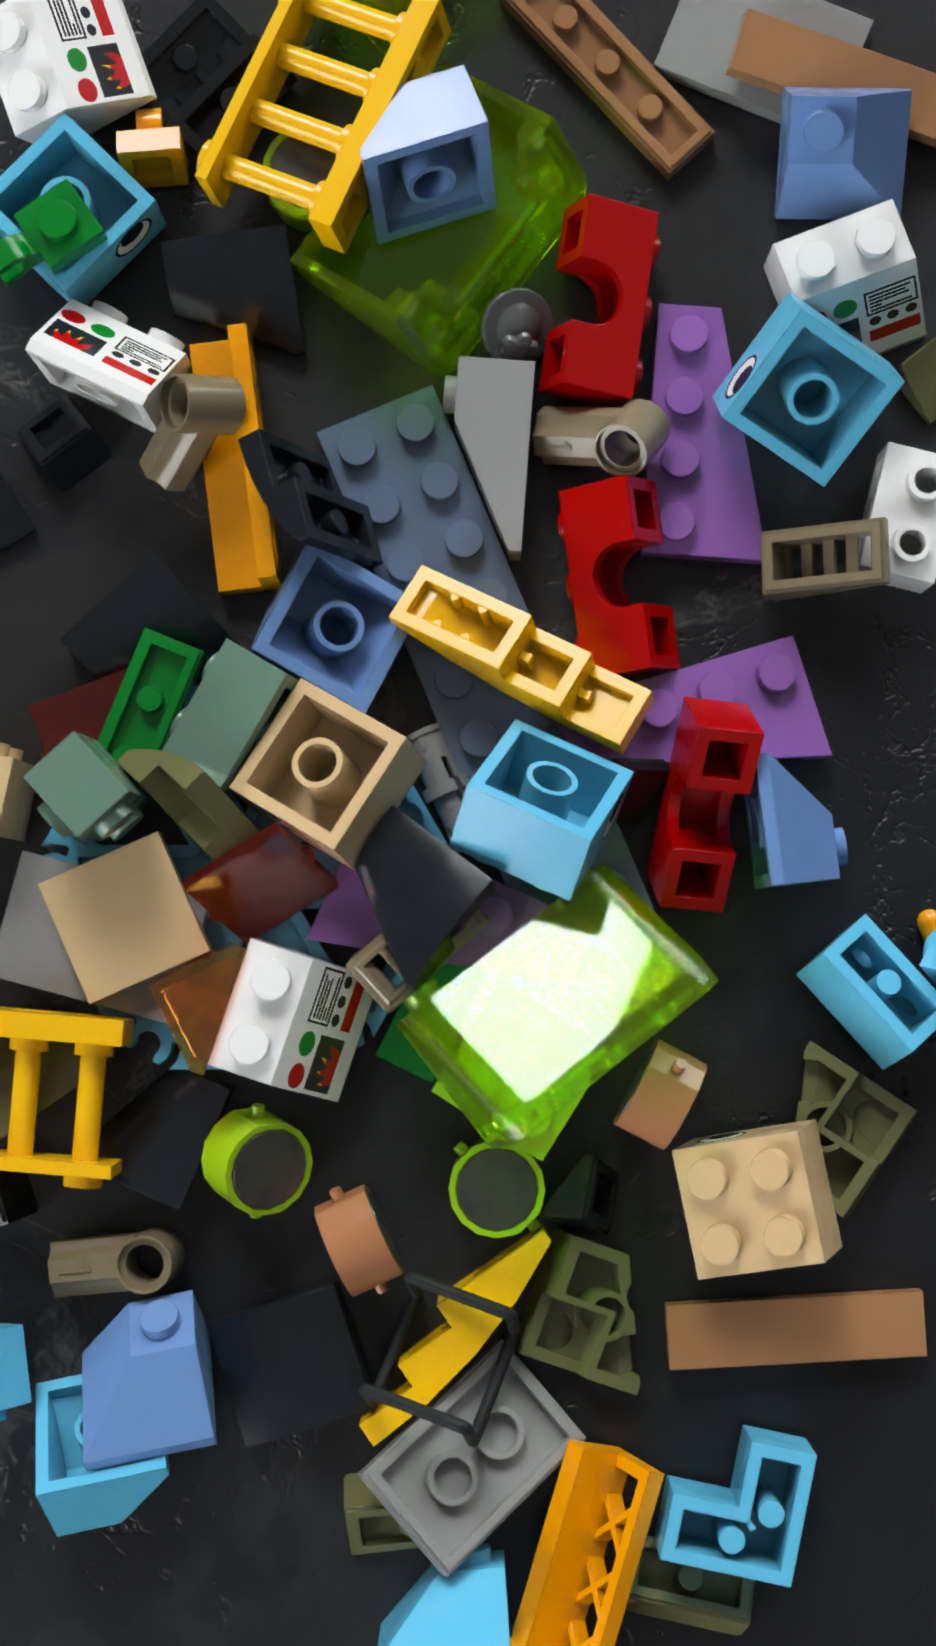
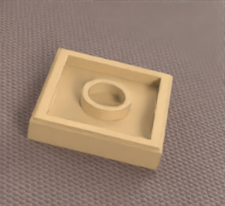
M159 831L38 884L89 1004H94L212 951L165 840Z

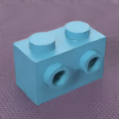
M866 913L838 935L796 974L882 1070L912 1053L936 1030V989Z

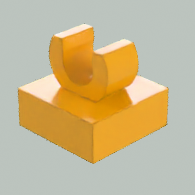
M161 108L136 110V130L116 131V151L120 166L143 188L189 185L188 160L180 127H163Z

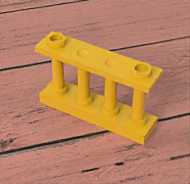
M278 0V5L213 139H209L204 143L198 155L195 177L211 203L224 208L237 183L308 210V219L322 245L346 254L369 206L359 150L402 83L432 74L452 32L441 0H412L407 12L403 11L398 16L352 0ZM319 17L390 42V47L380 68L376 67L369 72L301 48L315 18ZM289 72L362 97L363 104L353 124H347L344 128L275 104ZM262 128L335 153L336 160L326 181L322 180L316 185L248 160Z
M0 1006V1037L10 1038L9 1049L16 1050L7 1149H0V1171L63 1176V1186L77 1189L102 1188L103 1179L111 1180L122 1172L123 1159L98 1157L106 1060L107 1057L114 1056V1046L123 1047L133 1043L135 1017ZM50 1041L75 1043L74 1054L80 1055L72 1155L33 1151L42 1052L49 1051Z

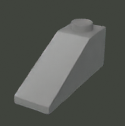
M459 356L457 376L445 375L443 414H454L455 436L507 561L520 562L535 361Z

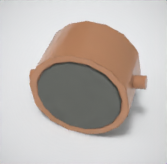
M660 1039L655 1040L633 1076L615 1115L613 1124L653 1146L665 1150L681 1127L699 1092L707 1071V1064Z
M365 1184L343 1193L341 1186H336L329 1190L332 1199L314 1207L315 1219L329 1256L344 1286L353 1297L374 1287L377 1294H383L389 1290L387 1281L404 1274L403 1264L388 1225L373 1195Z

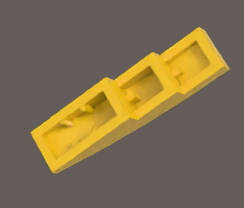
M421 565L389 615L391 623L448 660L554 721L621 755L625 752L654 703L651 690L595 665L591 652L537 628L532 615L424 565Z
M541 1223V1226L534 1233L528 1232L452 1286L512 1308L552 1242L550 1233L544 1224ZM438 1295L437 1307L447 1321L400 1353L398 1367L407 1380L391 1392L427 1405L478 1353L503 1320L502 1318ZM380 1403L378 1407L362 1412L359 1426L374 1447L413 1415Z

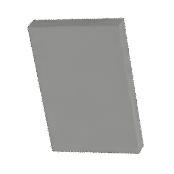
M680 0L653 66L665 79L781 124V94L726 76L742 17L746 10L751 8L860 47L864 46L874 20L824 0Z
M22 850L0 929V979L88 1002L38 886L39 883L79 866L78 864ZM188 894L204 930L212 900ZM196 958L94 1004L176 1026L179 1024Z
M496 1340L428 1406L473 1425L504 1340ZM513 1353L482 1438L477 1446L470 1447L463 1435L416 1417L357 1475L441 1575L449 1576L562 1463L569 1439L584 1441L587 1437L519 1357Z

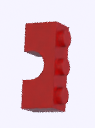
M592 193L564 209L556 271L576 276L587 283L595 296L597 312L593 324L571 319L546 333L538 394L591 407L609 408L633 399V394L639 388L643 375V362L641 358H638L641 336L649 323L652 312V301L647 296L650 272L657 263L661 248L660 237L656 235L659 212Z
M625 474L558 491L561 508L558 515V530L561 539L566 545L569 574L566 578V591L571 604L574 606L577 637L575 638L574 645L591 652L595 665L628 680L681 669L672 606L650 603L633 604L628 599L623 585L624 571L631 557L644 548L664 544L655 481Z
M692 697L683 698L669 763L670 772L664 786L646 870L660 907L723 913L736 858L729 834L732 801L735 793L751 794L764 738V732L747 704Z

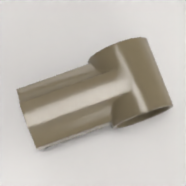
M185 373L169 375L161 391L160 411L162 420L139 461L146 478L160 484L165 491H185L189 482L194 479L217 436H230L241 428L245 417L246 401L243 387L238 379L226 376Z
M641 398L630 400L621 408L544 406L536 414V425L532 435L535 456H539L542 459L543 464L602 467L603 470L612 476L617 477L625 474L635 476L644 469L665 445L669 438L670 424L667 415L660 406L650 400ZM625 432L634 436L638 444L631 441Z
M152 1227L134 1233L55 1239L50 1242V1254L47 1261L49 1284L53 1288L55 1298L126 1291L146 1295L158 1291L180 1273L184 1265L185 1250L179 1237L174 1232L162 1227ZM140 1245H151L161 1253L164 1265L160 1275H150L139 1266L137 1253Z

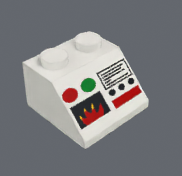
M6 0L0 4V95L15 137L33 144L64 112L89 135L157 98L122 0Z
M893 199L772 245L763 268L778 305L790 291L879 355L920 340L927 335L917 260Z
M71 299L30 338L25 348L26 352L50 383L155 433L162 420L160 398L164 382L169 375L174 373L192 374L191 362L187 354L182 352L185 345L176 337L160 329L151 327L148 334H145L126 325L129 318L121 311L104 302L94 300L92 306L89 307Z
M250 938L208 1065L270 1086L339 1102L373 997L348 969L343 966L259 938Z

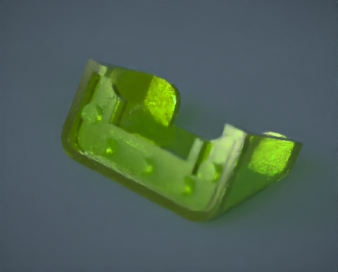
M443 62L435 73L454 67ZM469 75L489 123L497 208L378 245L374 236L371 213L369 212L360 223L346 254L323 246L314 230L305 237L302 245L290 259V262L303 278L416 363L437 376H445L454 372L458 368L459 356H468L482 338L481 322L488 304L499 293L511 288L522 287L561 236L564 209L585 197L587 193L586 175L556 119Z
M604 863L595 871L590 867L570 901L561 897L443 988L433 978L423 985L416 994L413 993L406 998L403 1003L410 1013L399 1020L396 1025L491 1150L515 1144L538 1128L708 992L719 979L706 962Z

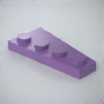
M793 635L635 682L652 691L654 703L623 755L555 721L562 740L607 760L613 758L664 759V761L670 763L684 697L743 703L748 705L764 732L760 753L768 752L776 760L803 758V760L825 759L832 756Z

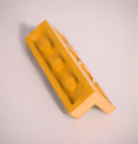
M246 323L227 325L229 340L189 344L192 374L226 376L238 379L243 387L246 401L245 417L241 428L230 436L218 435L203 461L218 592L221 596L278 589L282 582L275 517L262 500L252 481L238 439L257 429L264 431L255 349Z
M569 1439L510 1638L511 1646H615L664 1479V1473L618 1446ZM629 1474L636 1478L638 1483L631 1507L625 1510L622 1493ZM613 1539L616 1558L612 1571L607 1574L604 1555L608 1542ZM594 1602L598 1620L593 1636L589 1638L585 1620L589 1606Z

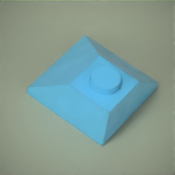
M82 1374L36 1383L35 1496L57 1537L122 1523L169 1476V1456L163 1455L86 1471L83 1465Z
M482 1542L449 1576H442L435 1566L431 1564L381 1623L378 1646H511L504 1549L491 1550L490 1544Z

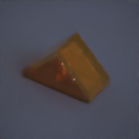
M229 942L148 982L150 991L191 1072L204 1076L247 950L242 945Z

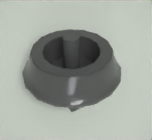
M511 288L499 293L488 304L482 317L481 336L485 349L496 359L536 361L544 353L546 333L553 329L554 320L550 306L540 294L528 288Z

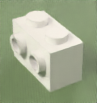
M888 442L877 455L862 520L880 517L888 519L890 584L885 585L922 594L934 584L936 578V453ZM870 536L859 538L860 571L872 570Z

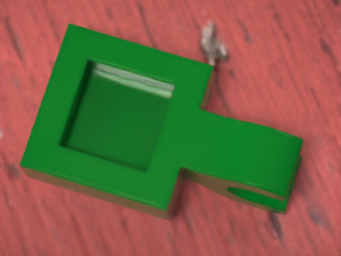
M67 178L13 215L23 232L0 239V277L8 286L19 280L43 260L54 275H56L108 239L102 226Z

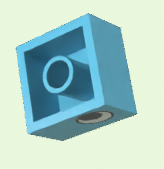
M64 112L0 176V237L3 238L23 232L13 215L67 178L102 226L108 239L56 275H54L44 260L34 266L33 269L67 302L74 299L84 305H88L167 224L157 201Z
M789 291L713 394L712 398L722 418L825 487L905 381L890 362Z
M515 719L467 784L449 847L473 857L480 863L491 865L520 878L539 890L555 894L570 901L614 829L634 771Z

